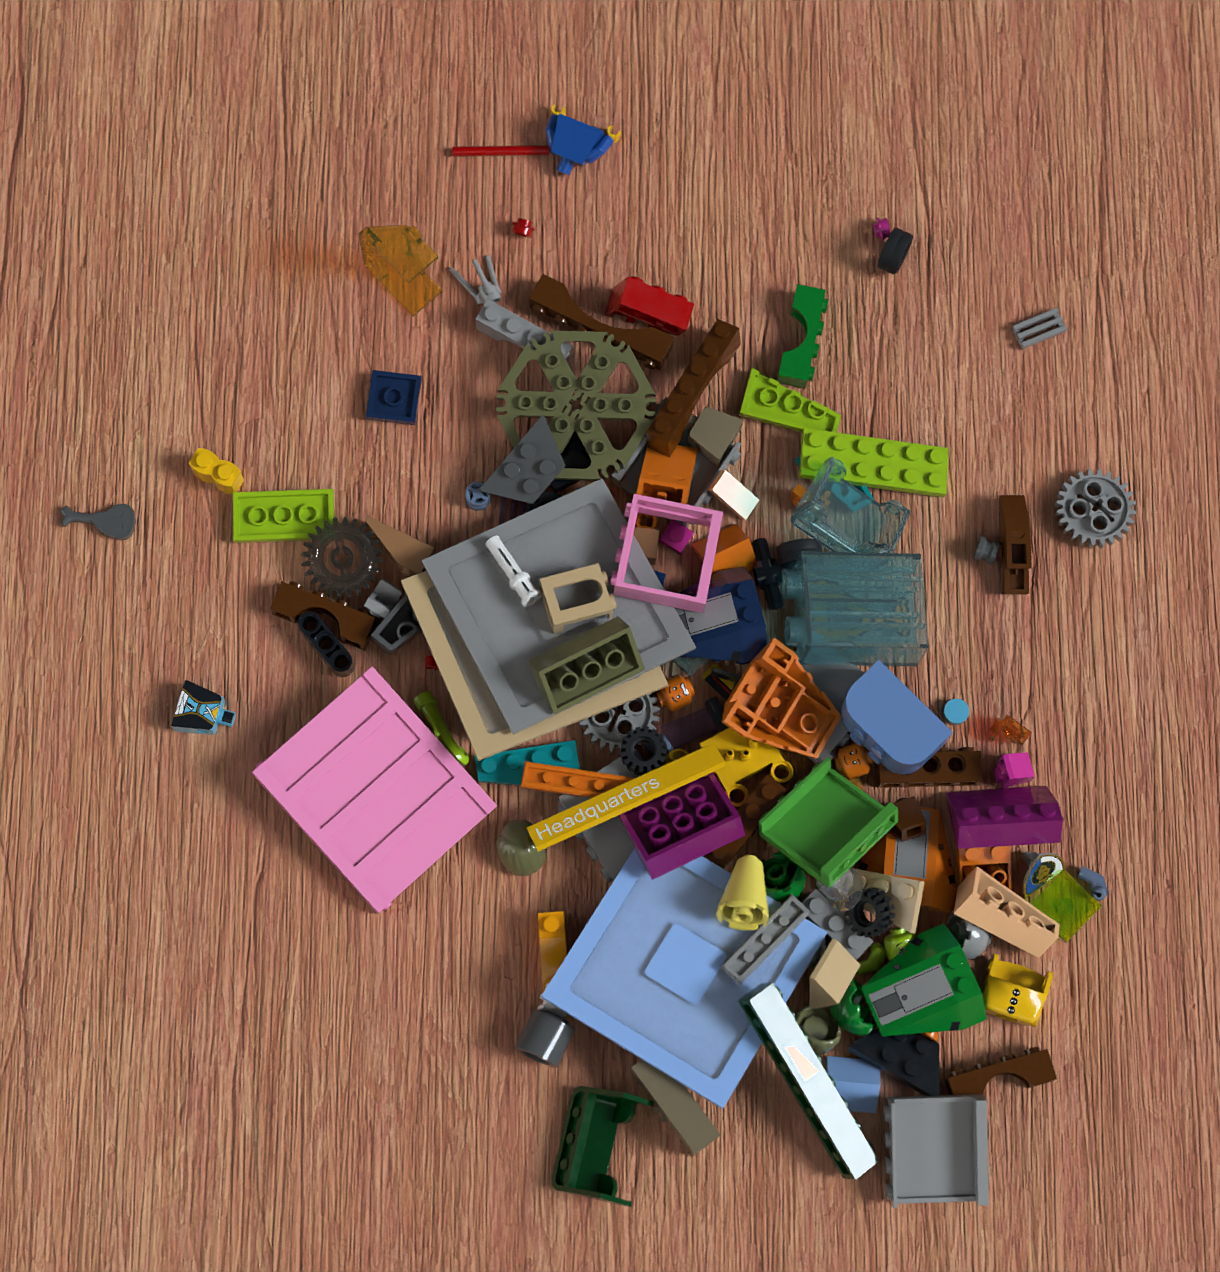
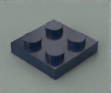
M372 370L366 420L416 425L422 376Z

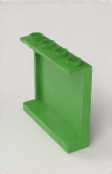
M827 757L822 763H817L805 779H800L787 796L783 795L770 812L767 811L760 817L758 822L759 835L830 888L898 822V807L891 802L884 807L831 768V759Z

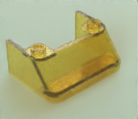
M367 226L358 233L363 262L366 268L413 317L442 293V290L425 272V269L438 259V255L421 239L422 235L415 226Z

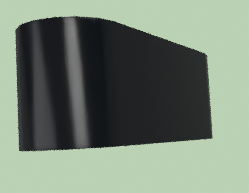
M303 613L298 620V626L303 637L336 676L341 678L349 676L354 670V662L350 653L316 613ZM315 621L317 623L315 629L310 631L304 629V625L307 622ZM324 640H331L333 642L332 646L326 650L319 647L320 643ZM339 659L349 661L348 665L343 669L335 666Z

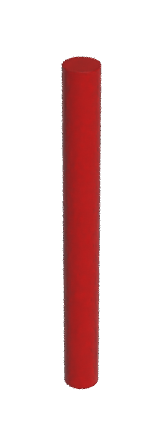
M549 146L452 147L453 156L549 155Z

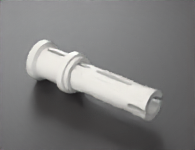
M498 535L491 537L486 541L485 546L490 550L509 578L510 588L516 590L522 599L521 604L524 607L536 603L542 597L541 591L536 590L530 581V575L522 572L500 540V537Z

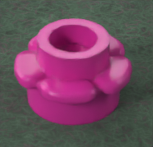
M878 217L877 223L873 224L876 238L881 237L885 241V238H888L891 233L887 218L880 219Z

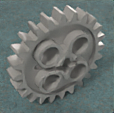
M1090 468L1086 472V476L1079 471L1077 479L1070 476L1068 479L1069 484L1064 482L1061 487L1063 491H1059L1057 497L1061 500H1057L1054 506L1061 509L1056 511L1055 516L1062 517L1058 522V526L1066 525L1063 534L1071 532L1073 534L1071 541L1077 537L1080 538V546L1085 541L1089 542L1090 549H1092L1095 542L1098 543L1100 549L1104 547L1105 541L1109 546H1112L1114 538L1117 541H1121L1123 538L1122 533L1127 535L1130 531L1128 526H1132L1134 520L1130 517H1134L1137 511L1130 508L1134 507L1136 501L1129 500L1133 491L1125 492L1128 484L1119 485L1120 476L1114 480L1111 479V471L1106 476H1102L1101 469H1098L1096 475H1093ZM1087 488H1094L1098 495H1090ZM1107 503H1115L1118 510L1113 511L1109 509ZM1095 505L1099 507L1096 512L1092 510ZM1073 507H1080L1083 510L1084 514H1076L1073 511ZM1093 521L1101 522L1104 529H1096Z
M650 693L625 703L623 714H620L617 718L612 732H608L607 729L614 719L615 711L620 706L602 712L609 717V720L605 723H598L595 720L596 715L581 721L579 726L588 727L584 732V736L593 735L591 744L600 741V750L608 745L610 753L613 752L615 747H618L620 752L623 738L628 734H621L617 729L619 725L628 724L632 731L636 727L644 729V726L649 727L650 730L656 729L651 723H659V718L653 715L660 712L659 707L653 706L658 702V697L650 698L652 695ZM632 702H639L643 709L639 712H633L630 710L629 705ZM640 742L637 745L641 748L643 744Z

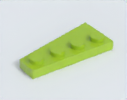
M752 368L739 416L802 432L804 428L830 432L838 431L841 419L840 414L814 400L810 401L801 396V393L780 385V382L773 378L769 379L760 374L758 370Z

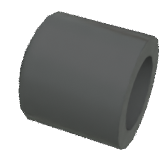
M543 1009L541 1011L532 1010L515 1049L539 1063L557 1068L574 1033V1028L569 1025L566 1019Z

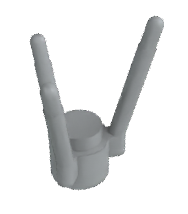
M488 255L485 256L492 284L487 281L477 260H472L482 282V285L478 287L479 293L453 267L449 268L454 277L475 298L478 305L482 303L485 305L488 299L494 303H498L502 299V292L498 286L493 265Z

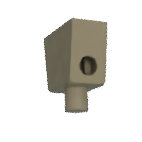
M705 407L699 417L691 414L686 428L691 430L687 442L693 448H698L697 451L719 467L742 429L743 420Z

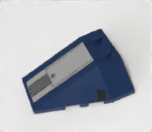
M745 567L722 570L711 575L703 613L675 608L696 646V649L680 657L693 659L701 657L712 659L711 661L720 662V660L735 661V664H748L767 645L766 624L753 578ZM698 583L679 592V594L696 597Z

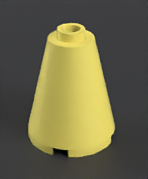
M745 855L737 860L717 907L716 916L721 923L723 920L729 922L730 928L753 931L757 930L759 925L764 924L765 927L768 923L769 912L763 863L754 855Z

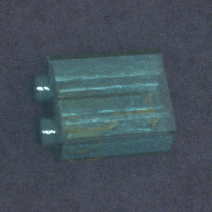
M801 551L794 568L783 570L782 597L783 599L794 600L795 616H787L785 620V644L787 647H797L798 661L801 665L873 666L880 660L885 666H917L928 650L921 554Z

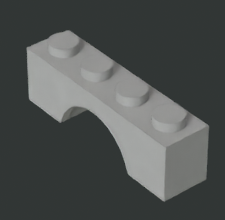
M489 299L476 318L477 330L497 341L505 340L522 349L529 342L530 347L535 351L532 344V339L534 338L539 345L545 344L546 339L543 334L545 332L549 334L551 341L554 340L551 333ZM565 342L561 346V352L569 364L573 357V346Z

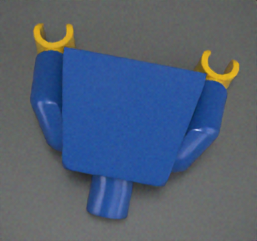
M556 105L551 106V116L545 128L551 152L562 156L557 171L570 175L575 162L585 166L587 163H593L604 155L611 145L619 140L621 131L616 135L611 134L613 126L610 125L604 135V131L566 116L564 106L561 112H556Z

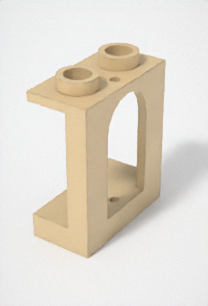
M599 563L544 577L539 580V590L542 593V600L553 634L563 632L564 625L607 614L608 619H612L613 610L616 609V602L613 594H608L606 588L609 585L608 577L605 571H601ZM585 580L597 582L601 595L597 601L560 611L554 592L555 588Z

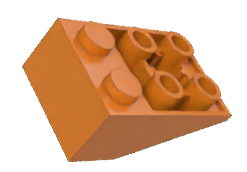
M647 445L636 494L687 504L698 448L677 445L671 457L649 449Z
M954 836L957 888L976 867H979L1011 890V846L957 849Z

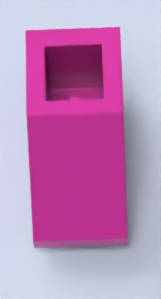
M1028 753L1002 755L996 762L995 768H993L994 779L996 783H1000L1001 788L1031 782L1035 777Z

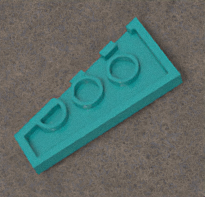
M575 740L503 751L480 761L475 756L479 783L521 785L525 761L580 769Z

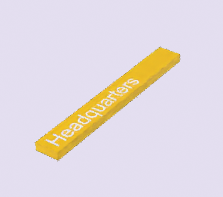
M712 743L527 827L528 833L539 852L726 766L725 761L715 743Z

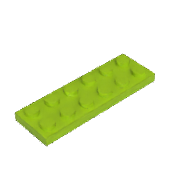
M804 428L801 437L799 478L945 497L947 493L949 448Z

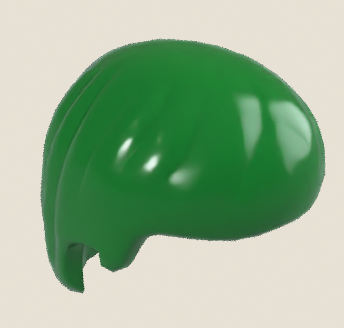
M853 978L839 1004L829 1006V1011L835 1023L842 1029L855 1035L865 1036L873 1031L875 1024L868 1018L869 1008H865L862 1004L863 994L860 989L862 985Z

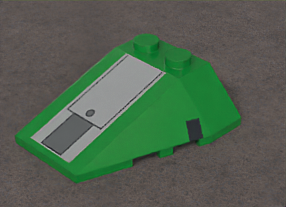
M944 923L917 935L914 940L860 988L881 1037L958 1031L987 1020L979 985L961 945Z

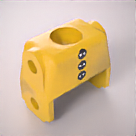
M994 953L989 961L982 988L985 1012L1024 1026L1036 1027L1051 986L1053 972L1048 971L1045 973V976H1042L1027 967L1011 962L998 961L999 954Z

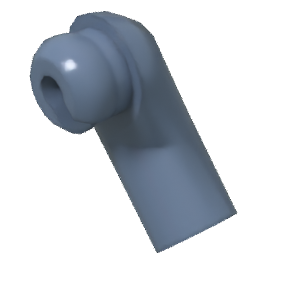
M1082 866L1077 878L1088 882L1091 894L1095 900H1103L1108 894L1104 877Z

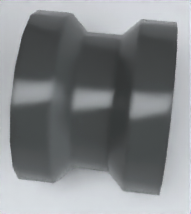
M980 536L973 559L977 561L980 559L986 560L987 564L993 565L1000 541H988L986 537Z

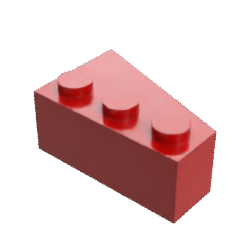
M631 276L625 278L612 289L604 316L612 317V313L627 317L626 322L634 324V320L643 321L649 324L648 327H654L662 332L679 336L687 330L694 303L687 301L688 299L682 295H672L665 292L666 290L660 286H650L643 283L642 279Z

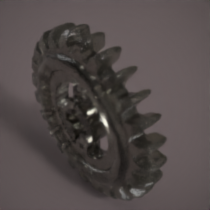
M346 516L343 518L342 523H339L338 519L334 517L333 525L324 520V529L315 526L317 535L308 533V537L312 542L303 543L309 551L301 553V556L308 558L301 566L310 567L304 575L314 576L310 584L314 585L319 582V592L324 588H328V597L331 596L333 591H336L338 599L341 598L343 592H346L347 597L351 598L352 590L361 595L360 586L369 590L370 587L367 581H377L372 573H381V569L375 566L378 563L384 562L383 559L376 557L377 554L383 552V549L375 548V545L380 540H371L374 531L371 530L365 533L367 524L364 523L358 528L357 519L348 524ZM343 539L353 542L361 553V562L358 568L351 574L349 573V567L353 564L354 556L352 551L344 546ZM333 541H335L336 548L331 553V561L337 569H340L341 576L331 573L324 563V552ZM339 541L341 542L342 552L350 556V558L346 559V574H344L341 562L335 561V558L339 557Z

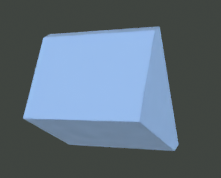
M827 1056L826 1073L834 1079L836 1090L849 1105L848 1110L876 1113L880 1090V1069L863 1059Z

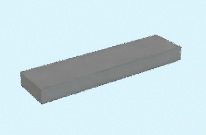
M791 894L769 917L767 925L764 927V924H762L729 957L720 969L740 986L804 921L811 911Z

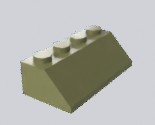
M618 616L527 661L535 683L554 715L645 670L631 628Z

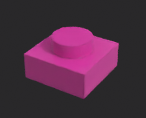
M672 520L659 542L681 555L693 537L694 532L677 521Z

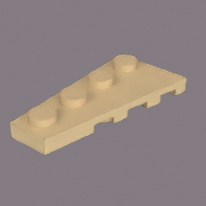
M850 868L830 888L824 886L825 890L845 900L852 896L853 893L867 888H878V892L883 890L886 892L884 898L889 896L892 899L888 902L889 905L894 904L895 909L891 910V913H895V918L890 919L894 922L893 924L910 933L916 932L924 887L923 881ZM866 903L864 910L875 915L872 905Z

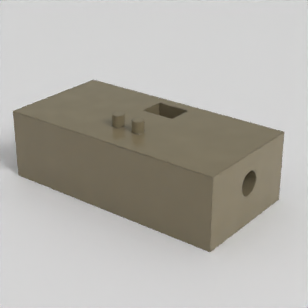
M644 1060L631 1067V1074L650 1100L655 1102L656 1108L653 1109L655 1114L661 1113L660 1121L662 1123L665 1120L692 1157L720 1136V1133L683 1084Z

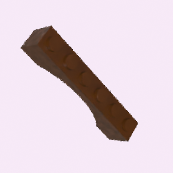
M542 274L529 298V307H531L534 313L540 316L547 315L553 318L554 322L560 326L566 327L568 325L574 328L575 331L608 332L604 342H606L609 335L613 334L615 338L611 343L612 346H619L623 340L625 348L621 353L629 345L635 358L640 360L641 364L649 369L656 368L661 370L673 347L674 337L654 327L622 329L595 320L577 306L569 295L565 284L545 274Z
M719 319L716 320L648 428L646 437L649 449L671 457L683 437L690 416L703 391L715 374L730 362L740 346L739 327Z

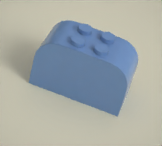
M880 660L851 686L841 707L842 722L851 733V739L857 745H863L869 751L868 755L875 763H881L888 770L896 774H910L920 769L947 742L953 733Z

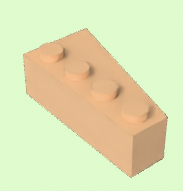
M976 867L958 886L953 914L1038 958L1058 939L1060 924L979 867Z

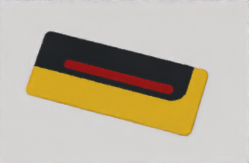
M714 663L702 675V678L727 701L732 693L735 682L711 676L712 668L722 670Z

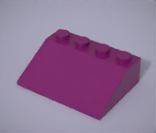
M713 772L618 815L652 880L745 836L741 817Z
M1047 786L945 793L957 849L1061 842L1063 818L1058 801Z

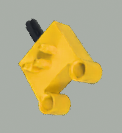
M711 697L705 701L704 705L720 733L700 743L698 749L715 743L726 766L714 771L713 774L723 790L728 792L729 799L730 794L733 792H738L743 796L741 803L732 802L736 810L749 797L748 790L740 783L769 767L771 768L769 776L783 787L789 784L793 776V767L783 759L777 747L742 737L722 723L724 708L718 697ZM782 768L787 772L788 777L786 779H779L775 776L774 771Z

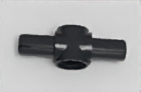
M759 538L752 542L757 563L753 566L755 582L758 588L765 591L769 609L778 610L784 606L779 585L783 582L781 567L778 560L776 561V559L771 558L767 540Z

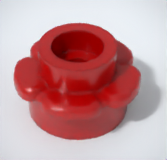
M518 218L517 222H512V225H514L512 233L530 238L532 231H535V228L531 226V221Z

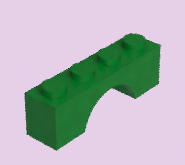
M800 284L796 286L790 315L803 326L805 340L796 349L783 352L777 379L780 382L779 384L806 389L807 381L813 380L815 367L811 366L812 358L817 359L820 344L815 343L816 336L822 335L824 322L820 321L821 313L826 314L829 299L824 298L825 289Z

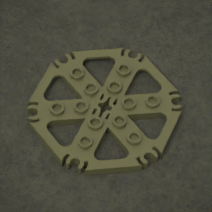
M550 331L554 337V340L551 341L549 334L545 332L543 333L546 339L545 344L539 345L535 338L532 339L534 351L528 342L497 390L498 393H507V395L503 393L497 394V400H505L506 405L504 407H496V411L500 414L507 413L506 415H497L514 448L521 441L513 425L516 417L540 418L543 415L545 418H552L548 426L554 436L560 454L576 431L591 459V464L586 469L564 468L554 480L598 481L601 479L598 471H602L603 477L608 479L607 468L614 467L617 473H620V466L617 461H620L625 469L646 436V432L654 419H646L645 416L648 418L656 417V412H650L646 407L648 404H656V399L645 397H656L629 345L623 353H621L625 348L623 340L617 347L611 345L615 338L613 334L609 335L606 342H604L608 332ZM565 342H591L595 345V352L576 380L561 352V346ZM531 360L539 362L554 392L520 391L515 387V382L526 364ZM618 363H626L639 385L637 392L633 394L600 393ZM581 398L580 405L583 408L581 410L576 409L571 414L572 406L570 402H577ZM598 419L634 420L637 423V429L625 448L616 450L611 445Z

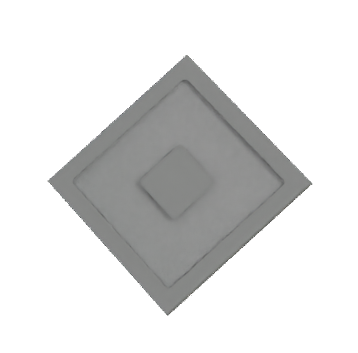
M603 478L422 560L423 566L513 735L554 716L535 683L527 661L611 619H608L607 614L564 625L563 632L553 634L542 597L536 603L524 607L521 604L522 599L516 590L510 588L509 578L490 550L485 546V543L491 537L498 535L522 572L530 575V581L536 590H539V580L541 578L599 563L601 571H605L608 577L609 585L606 586L608 594H613L615 586L610 585L613 570L618 571L620 564L615 562L617 548H623L624 540L619 539L622 524L628 525ZM633 534L624 582L664 590ZM585 580L554 589L560 611L595 602L601 597L597 582L593 580ZM613 595L616 609L613 610L612 619L618 616L630 626L645 670L571 707L696 649L675 608Z

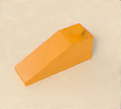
M564 911L538 913L543 993L546 984L551 982L567 956Z

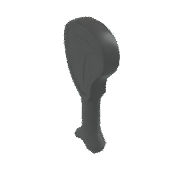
M117 504L106 512H96L94 514L75 512L68 506H64L60 510L63 515L61 520L63 527L72 522L90 523L106 537L121 541L128 540L135 529L136 515L134 510L127 504Z

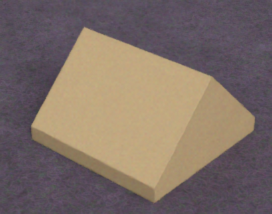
M835 939L831 940L810 976L809 1007L813 1009L839 1004L860 967V964Z

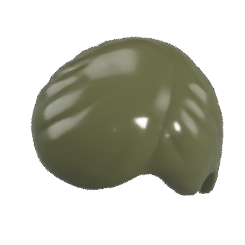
M512 820L502 828L496 841L498 855L504 868L516 876H529L537 872L546 860V849L538 852L528 833L527 827L534 824L526 820Z
M808 1005L795 1015V1021L800 1029L807 1034L811 1048L818 1055L831 1051L839 1043L841 1027L831 1019L829 1012L824 1007L813 1009Z

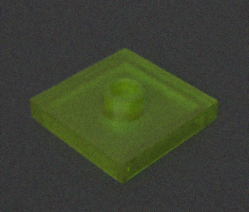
M1065 869L1031 903V905L1060 924L1059 937L1065 943L1102 906Z

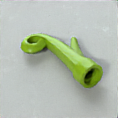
M430 691L419 694L413 702L418 711L424 714L432 727L435 737H438L442 745L461 765H467L469 756L462 747L456 744L436 706L437 701Z

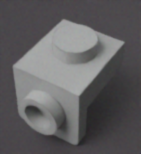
M381 579L364 606L375 617L386 618L393 610L403 591L388 581Z

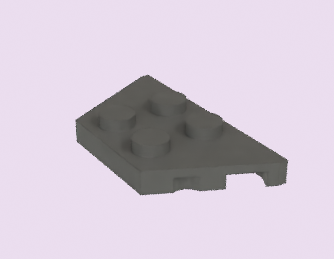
M543 415L482 485L481 491L534 504L566 466L548 426L547 419Z

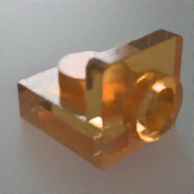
M1007 714L1003 720L998 718L989 729L993 732L989 739L994 741L1002 730L1006 733L1005 737L1014 744L1019 743L1023 745L1032 732Z

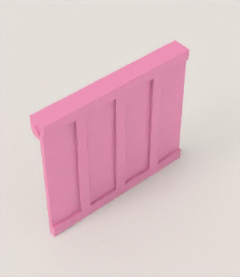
M373 666L267 760L259 762L255 766L256 769L252 772V775L377 914L392 905L391 901L497 807L494 801Z

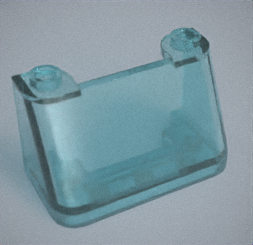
M830 457L822 464L794 509L790 521L796 528L811 538L820 540L824 547L853 567L862 571H870L892 558L910 510L896 500L885 501L881 504L877 503L843 478L847 473L846 467L840 460Z

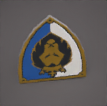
M1027 851L1021 856V859L1029 867L1022 884L1024 898L1026 899L1066 870L1065 863L1059 855L1054 853L1038 854L1037 852L1030 853Z

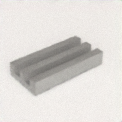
M1057 308L1013 325L1012 330L1022 350L1067 331V327L1063 324V319L1059 316ZM1052 317L1054 318L1051 321H1048L1046 323H1043L1041 325H1038L1036 327H1033L1029 330L1020 333V330L1028 328L1032 325H1035ZM1054 325L1058 326V328L1041 334L1039 336H1036L1032 339H1029L1027 341L1023 340V338L1040 332L1044 329H1047Z

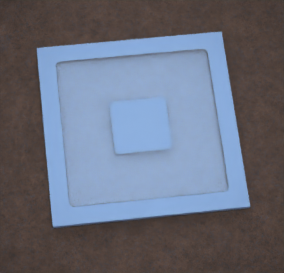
M634 848L541 998L723 1109L762 1044L738 1000L761 983H773L781 990L783 994L782 999L786 1003L826 936L827 931L804 919L762 964L738 986L720 967L756 930L743 931L730 928L729 922L723 920L721 923L716 916L717 907L731 873L701 856L652 880ZM767 896L769 917L782 904Z

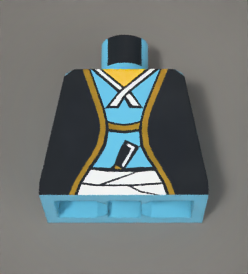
M185 680L171 726L177 732L215 735L219 724L229 727L233 726L236 712L223 709L225 700L221 695Z

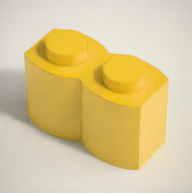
M198 448L189 461L190 467L197 478L207 483H214L223 493L233 495V492H237L244 482L242 473L235 464L226 460H219L210 450Z

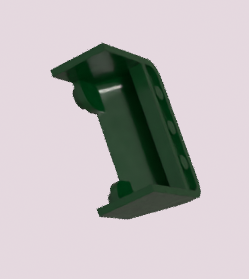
M584 1086L577 1087L570 1098L552 1175L554 1189L594 1200L631 1207V1201L616 1197L618 1191L617 1180L615 1177L607 1175L618 1123H629L635 1115L636 1105L654 1107L655 1102L625 1092Z

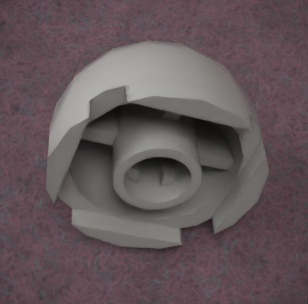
M953 910L948 918L946 927H951L950 932L961 945L967 960L979 957L991 943L992 933L953 914Z

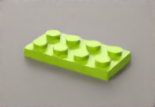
M333 489L233 492L234 543L335 539Z

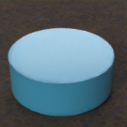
M951 699L944 706L943 716L948 723L960 725L968 718L969 707L961 699Z

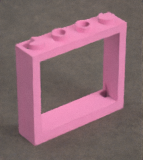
M634 494L632 503L627 502L624 517H629L628 525L622 524L619 539L624 540L623 548H617L615 562L620 564L618 571L613 570L610 585L615 586L613 595L703 613L723 512ZM638 512L709 527L696 597L624 582Z

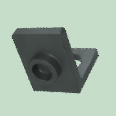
M712 668L711 676L735 682L732 691L742 677L717 668Z

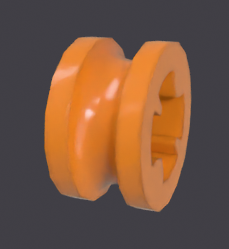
M638 513L635 527L656 529L657 517ZM641 518L645 520L650 518L652 520L650 521L651 527L648 528L646 525L642 527L640 525L642 523Z

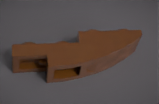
M999 495L1002 594L1027 595L1029 594V569H1032V557L1025 496Z

